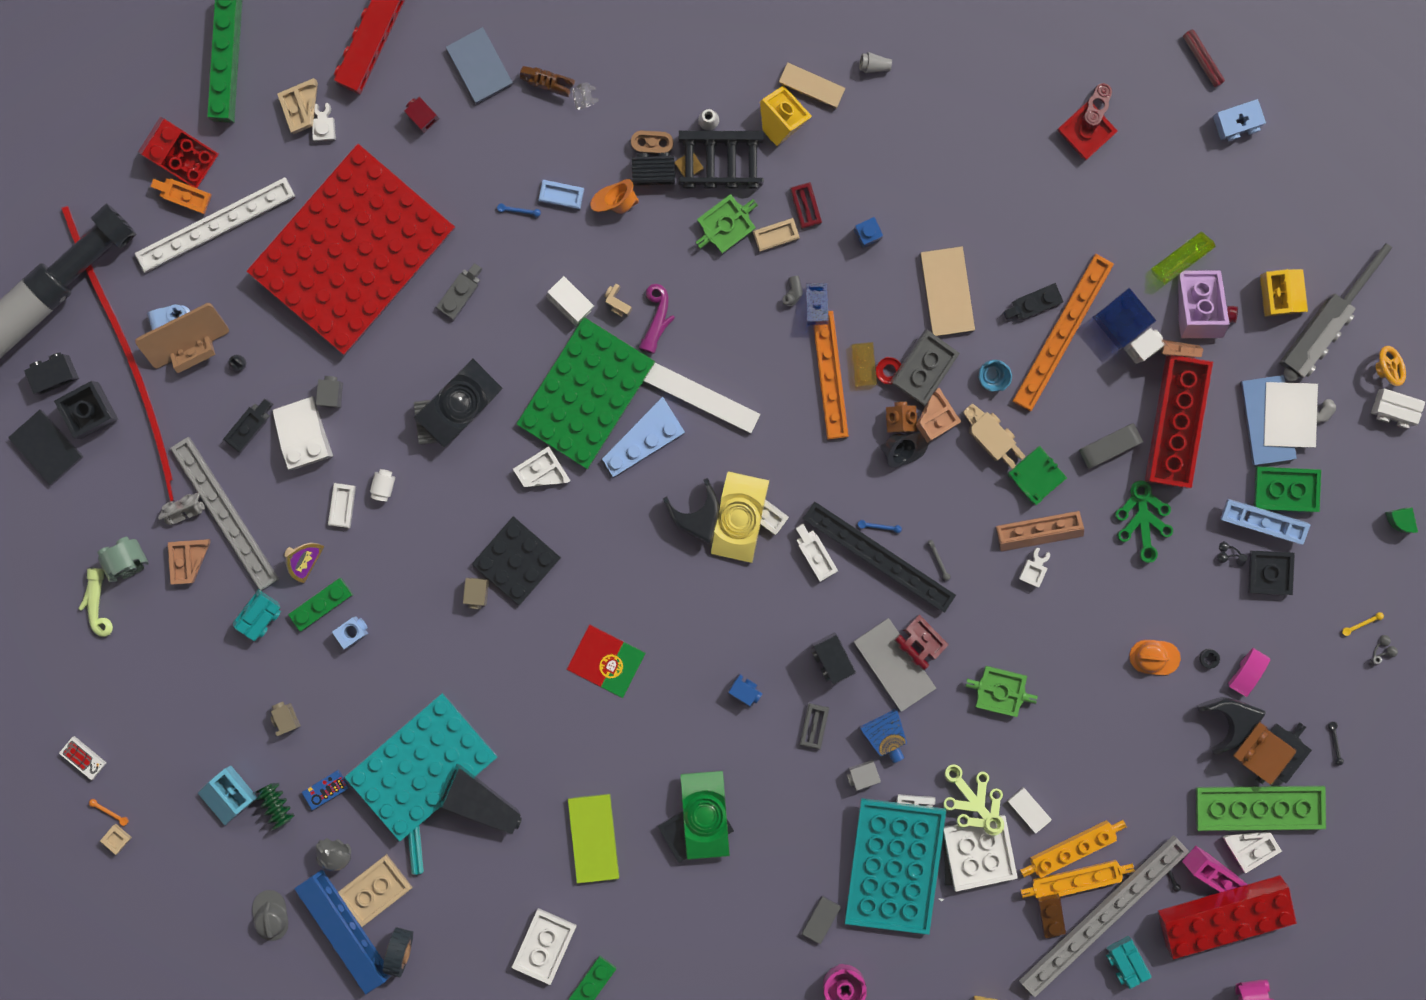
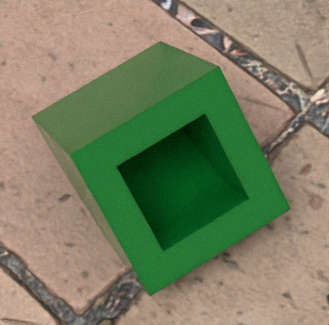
M1413 507L1385 512L1389 524L1397 531L1404 533L1418 532Z

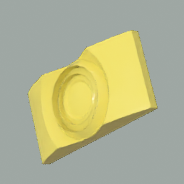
M727 472L711 554L750 563L753 562L770 480Z

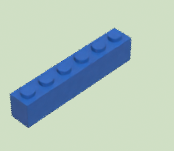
M323 869L294 888L299 898L308 908L311 916L320 926L323 934L326 935L332 944L335 952L339 954L346 968L351 972L358 986L365 994L377 988L391 977V975L383 973L384 960Z

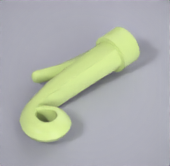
M87 568L88 584L79 610H83L88 604V619L92 631L100 637H106L112 632V623L107 618L98 619L104 570L101 568ZM101 623L105 624V630L100 628L99 625Z

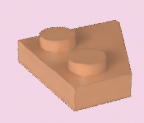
M1162 340L1164 346L1159 349L1161 354L1182 355L1183 357L1194 359L1195 357H1202L1203 348L1200 345Z
M938 388L929 399L916 426L928 443L958 425L961 421L940 388Z

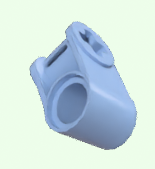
M175 304L147 312L151 329L154 330L176 319L179 311L182 312L179 315L180 317L190 312V309L186 306Z

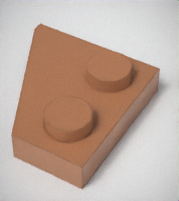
M210 539L168 542L171 584L194 583L211 543Z

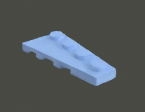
M662 397L602 459L613 477L685 433L665 399Z

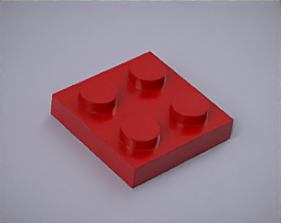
M1088 102L1057 129L1085 161L1118 132L1104 115L1096 129L1089 130L1085 128L1082 123V117L1086 113Z

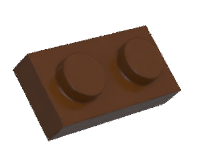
M1059 894L1038 897L1045 938L1066 934Z

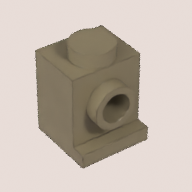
M280 702L271 706L273 709L271 711V721L274 727L279 729V731L275 732L277 736L301 726L291 703L285 705L284 702Z

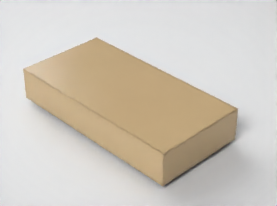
M793 218L753 231L759 252L800 239Z

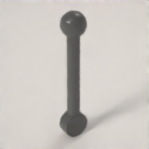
M931 539L928 543L943 573L942 579L948 581L951 576L946 572L935 544Z

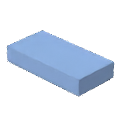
M543 180L539 201L580 210L584 188Z

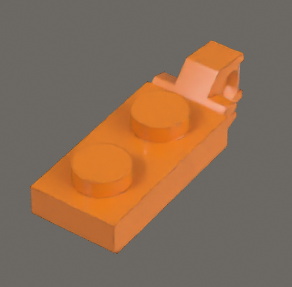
M167 178L165 183L153 179L150 186L161 191L160 197H163L165 200L205 214L212 196L210 193Z

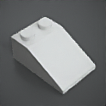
M313 397L273 410L279 441L288 470H295L333 457Z

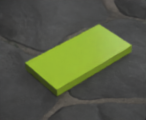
M601 794L568 798L577 883L619 879L611 795Z

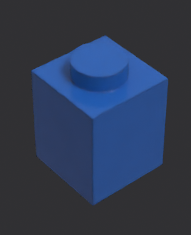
M875 217L854 227L862 248L883 238Z

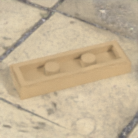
M787 63L779 81L780 84L836 109L845 91L844 87L790 63Z

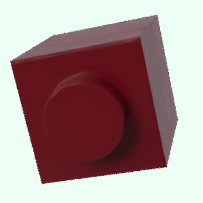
M420 96L417 99L413 98L410 100L404 110L424 133L439 120V117Z

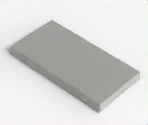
M887 618L853 642L902 712L935 690L936 687L926 672L918 665L915 666L912 658L898 648L899 645L894 639L899 635V632L891 620Z

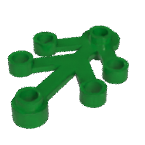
M1139 480L1132 484L1130 488L1131 497L1122 508L1115 511L1116 519L1124 521L1128 518L1129 511L1138 502L1139 511L1124 529L1118 531L1117 537L1122 542L1129 541L1132 532L1140 524L1143 548L1140 549L1139 556L1142 561L1151 563L1157 559L1158 552L1151 545L1149 523L1156 527L1163 537H1170L1173 534V528L1148 511L1147 502L1157 508V512L1161 516L1169 515L1171 507L1152 495V488L1148 482ZM1139 487H1142L1144 489V493L1142 495H1139L1137 493V489ZM1162 506L1167 507V512L1165 514H1163L1160 510ZM1123 510L1125 512L1124 518L1119 517V511ZM1164 527L1170 529L1169 534L1165 535L1163 533ZM1123 531L1127 532L1128 537L1126 539L1121 538V533ZM1146 550H1149L1151 552V556L1149 558H1146L1144 556V552Z

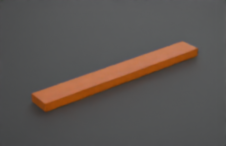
M1094 254L1012 402L1030 412L1032 411L1114 263L1098 254Z

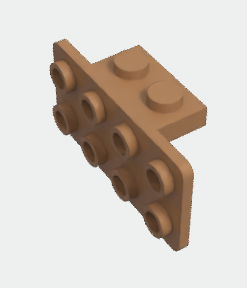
M206 303L136 338L135 342L154 368H159L172 361L173 368L177 373H180L216 355L212 341L229 333V328L213 305Z

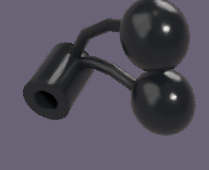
M1225 541L1219 544V550L1222 552L1218 554L1217 559L1220 563H1225L1229 557L1237 556V564L1239 566L1245 565L1248 559L1247 555L1241 554L1238 549L1229 546ZM1228 548H1232L1239 553V555L1232 554L1228 556L1227 553H1225V551H1227Z

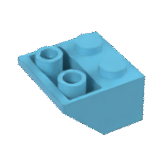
M232 766L222 770L198 792L200 797L224 825L228 824L257 798L255 793H253Z

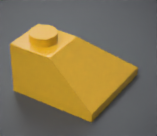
M784 85L760 101L762 129L776 146L787 140L812 117Z

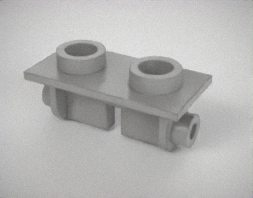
M200 493L187 494L176 502L170 501L162 507L158 517L159 520L164 518V522L167 525H173L185 520L186 517L183 512L186 513L188 518L202 513L205 506L202 502H198Z

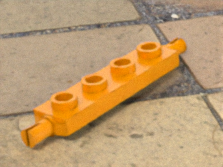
M1123 819L1113 825L1107 820L1030 857L1031 865L1020 869L1024 878L1034 872L1042 878L1116 842V832L1127 828Z
M1116 860L1033 879V887L1021 889L1020 891L1022 898L1035 895L1037 900L1038 897L1057 893L1059 896H1064L1122 882V874L1135 872L1132 863L1120 866Z

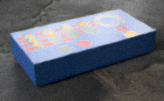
M337 770L302 791V794L311 809L314 810L350 787L340 770Z

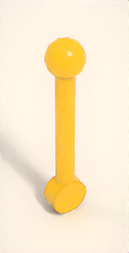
M1378 612L1374 617L1355 626L1343 628L1342 634L1349 636L1352 631L1375 620H1382L1384 615Z

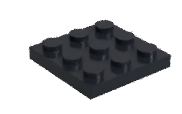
M513 516L474 560L472 565L520 606L562 557Z

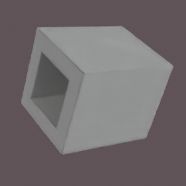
M873 760L849 768L850 773L847 774L850 786L855 785L856 790L881 782Z

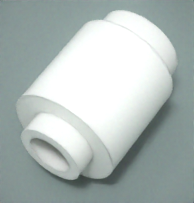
M380 469L379 472L374 473L370 489L371 498L387 502L388 497H391L395 481L391 471Z

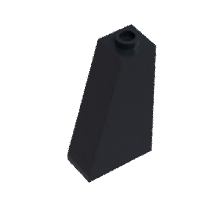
M456 764L440 800L441 807L513 834L514 830L519 828L522 820L518 809L464 767Z

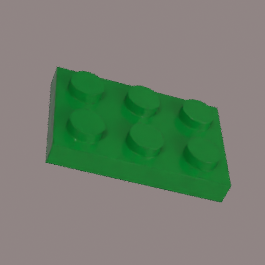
M1256 467L1254 507L1264 510L1320 512L1321 469Z

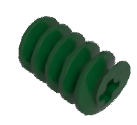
M271 783L253 792L260 793L256 798L257 801L264 800L260 808H268L264 816H272L268 820V824H276L271 829L272 831L287 824L295 816L294 813L287 814L291 808L290 805L283 806L287 799L279 798L283 794L282 790L276 791V788L280 785L279 783Z

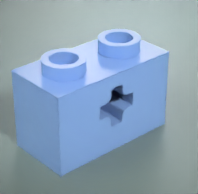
M1258 99L1217 112L1213 116L1220 140L1227 138L1228 141L1240 138L1241 133L1248 132V135L1259 132L1261 131L1260 127L1266 124ZM1236 120H1243L1244 123L1237 124Z

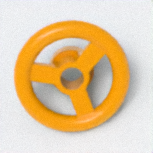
M1384 346L1379 353V362L1376 363L1377 374L1381 378H1386L1392 385L1401 386L1406 379V369L1402 357L1393 347ZM1387 352L1394 357L1392 360L1386 356Z

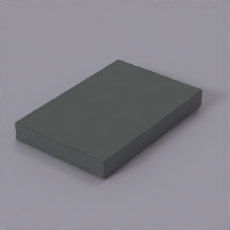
M925 329L890 383L925 406L960 353Z

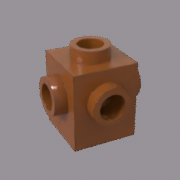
M894 402L895 406L886 407L887 433L917 431L916 406H907V402Z

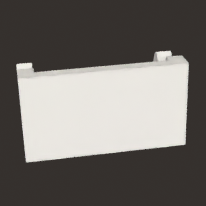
M564 276L547 292L546 298L575 326L594 307Z

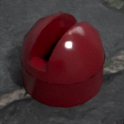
M1227 306L1229 323H1236L1238 306Z

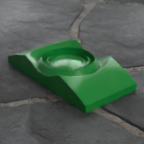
M723 771L681 774L687 859L730 856Z

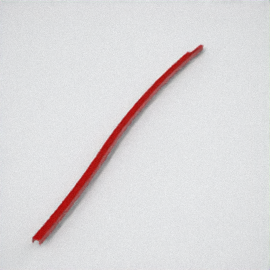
M68 206L62 207L74 243H76L80 236ZM90 265L86 271L133 372L153 430L170 501H174L170 481H173L172 473L148 392L126 337L104 294L93 267Z

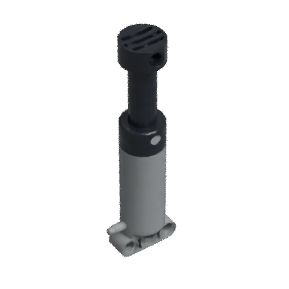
M108 203L91 217L96 225L50 267L40 263L0 299V359L71 295L68 285L113 244L122 249L137 235L133 228Z

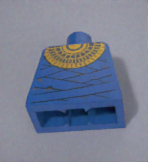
M896 709L859 726L880 757L888 753L893 763L904 759L900 747L907 744Z

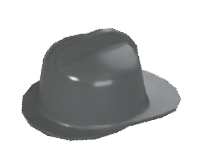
M274 890L260 892L253 902V918L256 931L262 938L269 941L281 939L288 930L285 900L280 893Z

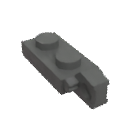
M474 263L469 271L464 269L439 302L437 308L455 320L477 289L480 282L477 277L482 268Z

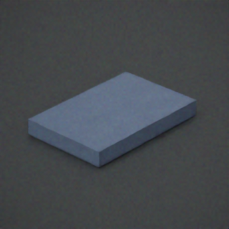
M483 27L446 46L476 104L513 85Z

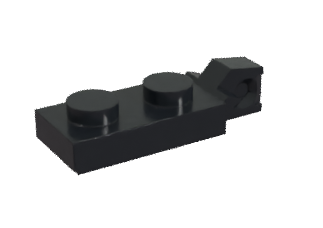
M1053 283L1016 299V301L1012 302L1013 307L1005 310L1004 315L1006 319L1016 315L1019 320L1025 319L1059 305L1064 301L1056 283Z
M264 399L259 406L254 404L252 407H249L223 440L241 453L268 421L267 419L270 415L267 412L274 404L268 399Z

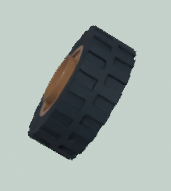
M398 927L394 929L385 954L384 974L399 978L402 976L411 951L413 931Z

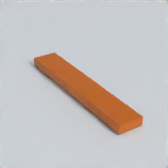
M833 311L812 313L827 440L849 437Z

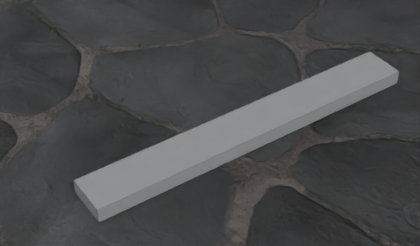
M187 437L171 447V451L197 492L200 493L202 500L259 590L262 591L278 581V576L191 438Z

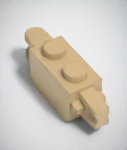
M973 403L963 411V414L971 424L969 433L995 461L1001 458L1013 469L1016 466L1014 461L1005 454L1009 449L1021 460L1025 458V455L1015 445L1016 442L1013 440L1015 438L1014 434L1008 428L1004 430L999 425L1001 421L994 413H984Z

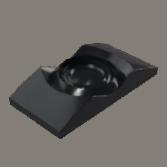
M472 358L413 418L444 448L503 388Z

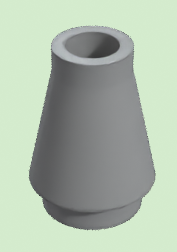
M870 52L861 54L860 71L865 73L890 72L892 66L891 59Z

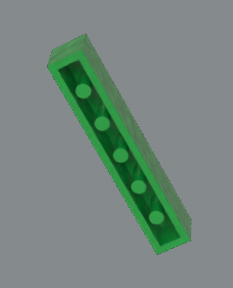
M215 0L207 115L213 122L235 123L242 0Z

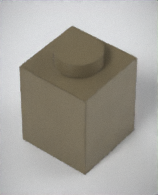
M466 578L463 604H468V608L481 609V605H487L489 579Z

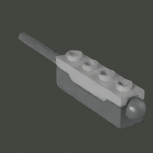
M1384 244L1343 299L1336 293L1327 298L1279 362V364L1285 367L1283 375L1286 380L1295 381L1298 378L1309 377L1316 368L1314 366L1316 361L1324 358L1329 351L1327 349L1328 345L1331 342L1334 343L1340 337V329L1343 325L1347 326L1354 318L1352 313L1356 308L1351 305V302L1391 251L1392 247L1389 244Z

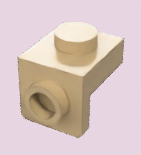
M620 285L610 286L604 296L607 298L606 304L613 307L611 311L621 317L623 314L629 316L632 307L615 298Z

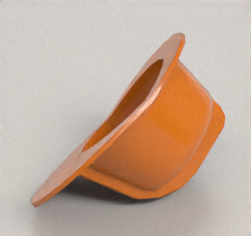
M625 179L598 191L592 198L590 205L595 212L612 210L623 214L638 204L639 200L633 191V182L630 179Z
M1141 640L1130 651L1132 666L1137 671L1146 674L1169 675L1179 667L1181 661L1180 652L1177 647L1165 641Z

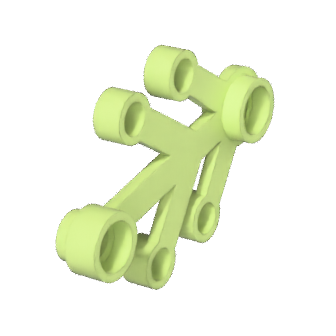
M957 765L948 766L944 773L945 779L950 783H955L969 802L948 797L943 802L944 809L947 811L959 809L978 812L983 819L969 818L968 815L961 814L956 820L957 825L960 828H966L967 826L984 828L985 832L989 835H999L1004 829V821L999 816L1000 800L1003 797L1002 791L996 788L989 793V798L992 801L989 813L985 808L986 786L989 781V775L986 772H980L976 776L978 784L976 796L961 778V768ZM954 771L956 778H951L949 772ZM980 775L986 777L985 782L979 780ZM993 792L999 793V799L993 798ZM947 801L953 802L952 808L947 807ZM960 818H965L967 820V824H961ZM990 822H995L997 824V828L992 829L990 827Z

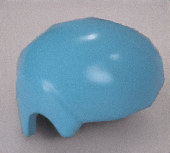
M989 360L980 367L978 378L980 384L985 389L991 392L1004 391L1011 384L1012 372L1005 362Z

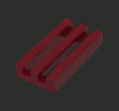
M811 182L791 187L790 191L801 229L822 224ZM804 188L808 189L816 220L813 221ZM797 190L800 192L808 222L806 223L804 222L797 198Z

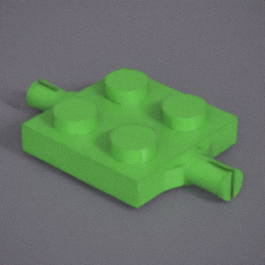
M730 194L697 219L704 229L705 235L695 241V243L701 249L711 242L723 254L756 229L748 213L758 206L757 203L752 199L742 206Z
M986 665L983 676L979 681L967 678V683H965V687L977 690L978 696L975 707L1018 717L1019 708L1023 701L1036 704L1038 698L1037 695L1026 693V675Z

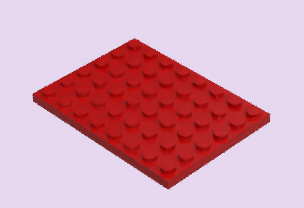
M357 144L249 267L247 272L345 355L451 234L455 226L360 144Z

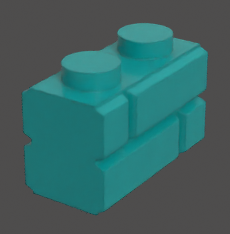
M258 589L233 621V626L236 630L255 641L258 637L262 638L268 629L266 626L271 620L275 621L278 618L281 607L276 600Z
M1129 936L1107 946L1109 954L1106 957L1111 966L1116 965L1119 971L1116 973V976L1121 985L1126 984L1131 989L1152 977L1133 940Z

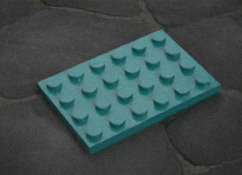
M442 693L346 775L345 779L395 837L401 841L441 807L440 800L456 764L461 765L476 776L493 762L497 755Z
M861 798L845 924L930 934L946 809Z

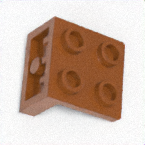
M1259 722L1234 757L1238 762L1271 785L1296 754V750L1271 733L1265 725Z

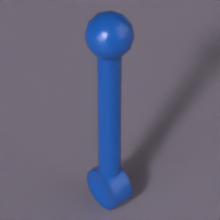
M502 203L497 206L499 212L512 211L532 214L534 217L541 215L539 209L527 210L507 207Z
M864 520L858 522L859 528L870 527L891 530L895 533L902 531L899 525L893 527L866 523Z

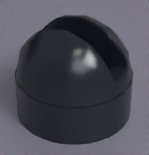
M233 355L230 357L228 365L231 370L240 372L246 367V359L241 355ZM233 359H235L239 364H241V366L237 367L232 362Z

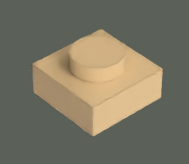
M115 824L100 842L116 855L132 837Z

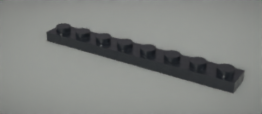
M814 501L803 519L944 613L954 600L956 594Z

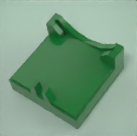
M1041 446L1034 449L1013 469L1007 472V475L1033 505L1039 504L1044 497L1067 479L1058 468V464L1054 463L1053 459L1047 455Z

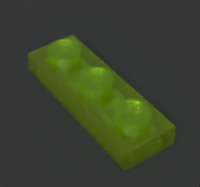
M1201 231L1152 267V274L1165 285L1214 249L1216 245L1212 239Z

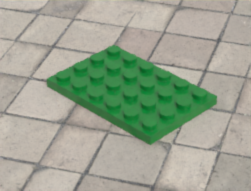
M584 317L520 417L517 425L586 469H589L656 362Z

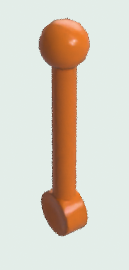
M95 799L89 801L90 807H96L119 820L122 826L128 824L129 819L127 817H120L98 804Z

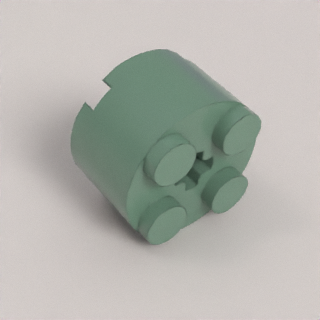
M123 537L116 541L117 545L111 548H102L97 552L99 555L98 560L109 582H117L116 578L120 576L123 579L129 578L143 570V564H149L136 539L129 540L128 537Z

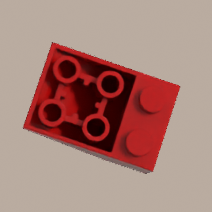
M161 116L138 151L141 155L194 188H198L219 153Z

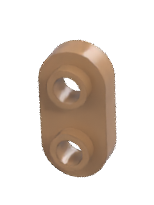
M637 131L631 138L632 147L638 153H669L674 145L672 136L666 132ZM640 139L646 141L644 146L638 145ZM664 140L667 142V145L660 147L659 142Z

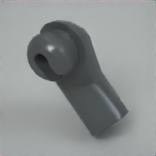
M799 275L789 277L791 289L783 296V303L785 305H795L803 295Z

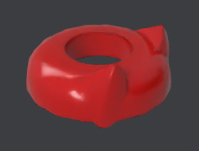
M885 357L878 362L876 375L881 382L892 384L890 381L894 375H885L883 369L886 365L891 364L897 372L902 364L893 357Z

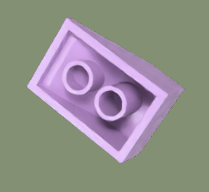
M1221 271L1178 272V316L1181 338L1224 337L1230 324Z

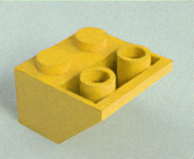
M1303 269L1269 271L1260 274L1265 317L1308 312Z

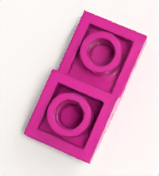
M1252 648L1240 662L1241 668L1228 682L1229 687L1247 697L1265 672L1270 658Z

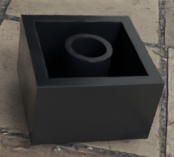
M90 381L54 400L75 439H83L118 420L99 382Z
M835 632L813 643L814 649L811 652L817 663L822 662L824 667L820 670L827 682L831 680L834 685L856 673Z

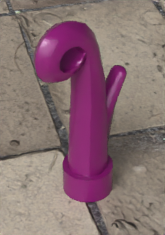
M652 284L646 290V296L649 301L659 303L649 329L639 346L640 350L655 354L660 336L675 318L671 315L665 320L669 298L667 290L660 284ZM657 290L661 296H652V291Z

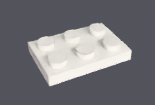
M538 908L512 968L551 985L577 925Z

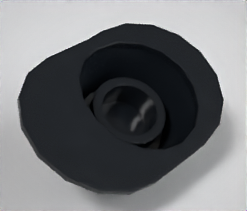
M896 433L890 436L886 443L881 445V450L887 457L888 465L896 468L918 460L926 452L929 442H926L921 433L907 436Z

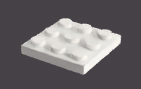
M1000 815L1004 821V829L996 836L987 834L984 828L967 826L966 828H960L958 825L944 827L943 836L955 891L1018 878L1005 815ZM990 822V827L996 829L997 824Z

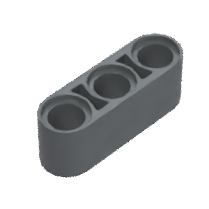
M1131 423L1079 449V452L1089 469L1142 443L1143 440L1135 424Z

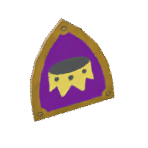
M307 543L295 549L288 547L285 551V557L290 576L299 582L305 583L324 546L318 543Z

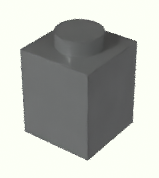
M325 376L324 380L318 379L316 405L341 408L343 382L337 381V377Z

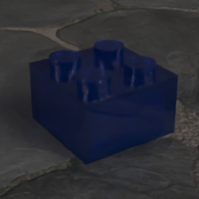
M1130 288L1124 290L1092 317L1118 349L1124 348L1157 321Z

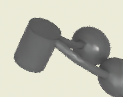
M1382 635L1380 637V643L1374 650V657L1370 660L1372 666H1377L1382 662L1380 657L1382 655L1397 656V648L1389 646L1391 643L1389 636ZM1381 644L1389 646L1386 653L1376 656V651Z

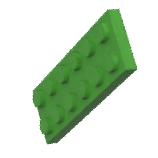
M1325 786L1196 787V829L1198 831L1326 829Z

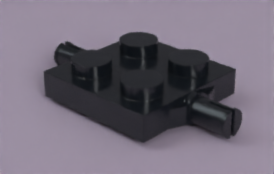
M1300 722L1292 732L1285 730L1278 724H1275L1270 731L1296 750V754L1277 777L1284 783L1290 780L1312 751L1299 738L1307 728ZM1259 776L1255 779L1262 785L1265 782Z

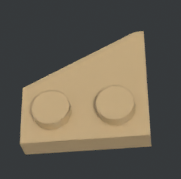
M314 78L278 93L289 129L293 134L313 126L318 85L317 80Z

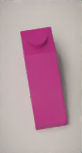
M1197 846L1182 861L1194 876L1219 892L1248 885L1218 860Z

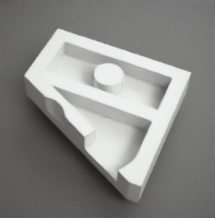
M549 446L513 469L524 487L569 483L571 481Z
M1270 832L1223 836L1224 841L1244 873L1249 872L1282 852Z

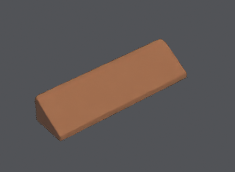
M1079 511L996 526L1000 551L1084 536V526Z

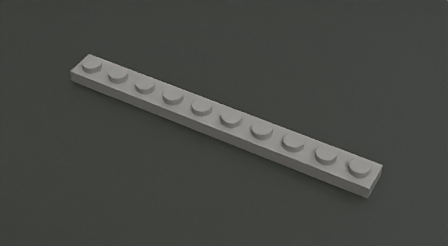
M1173 835L1019 980L1020 983L1036 997L1189 853L1186 847Z

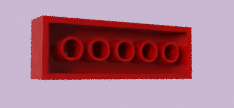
M1177 355L1166 356L1145 482L1185 489L1192 488L1213 367L1212 361Z
M1281 875L1158 910L1165 944L1173 959L1297 924L1290 889Z

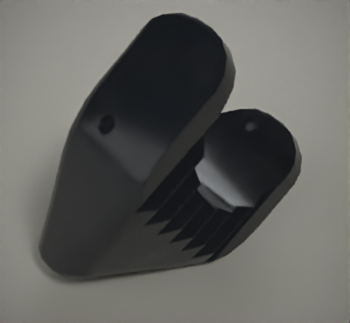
M708 478L703 479L707 487V500L704 506L697 512L681 513L672 506L667 496L663 498L673 522L680 529L707 543L712 542L719 515V502Z
M1227 697L1215 698L1197 705L1198 711L1220 710L1228 720V734L1221 743L1211 748L1213 754H1220L1243 745L1266 714L1265 710Z

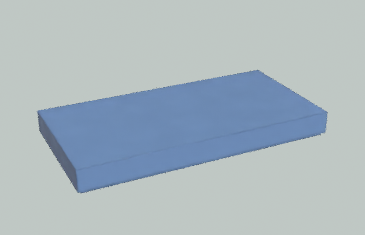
M1284 375L1241 381L1253 465L1297 459L1295 447L1264 446L1266 382L1285 383Z

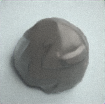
M326 838L319 840L318 844H316V860L320 867L328 871L343 869L351 860V848L348 843L343 844L339 839L331 841Z

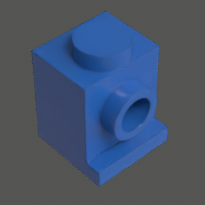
M739 673L729 689V693L749 706L752 703L757 704L763 693L756 689L758 685L749 679H746V681L742 680L743 675Z

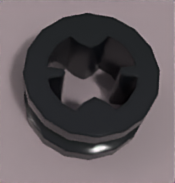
M1208 648L1200 653V662L1206 668H1215L1220 663V655L1215 650ZM1209 653H1212L1213 657L1215 656V660H1212L1211 664H1207L1208 661L1204 660L1205 657H1208Z

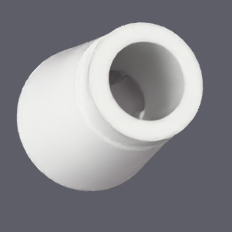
M711 109L703 111L698 118L700 127L707 131L714 130L719 124L718 114ZM706 115L713 116L710 120L705 119Z

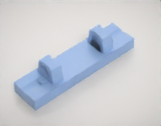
M1227 499L1220 518L1226 522L1304 545L1310 528V524L1231 499ZM1247 511H1250L1249 517L1246 521V513Z

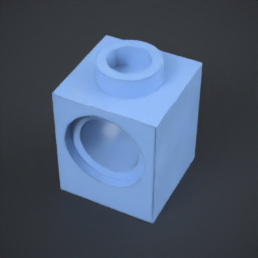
M356 616L332 631L343 649H346L368 634L366 631L368 627L362 618L358 619ZM349 626L356 628L357 634L355 637L348 635L347 629Z

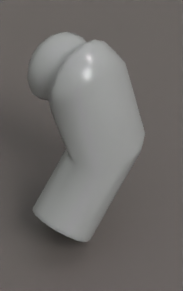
M1327 399L1323 402V408L1320 412H1317V423L1328 421L1335 413L1336 405L1333 400Z

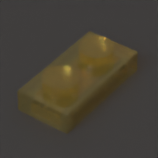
M873 342L852 344L855 387L877 385Z

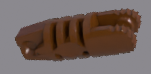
M522 66L520 71V79L528 82V84L547 91L550 90V92L569 97L571 92L563 86L573 87L575 80L537 67Z

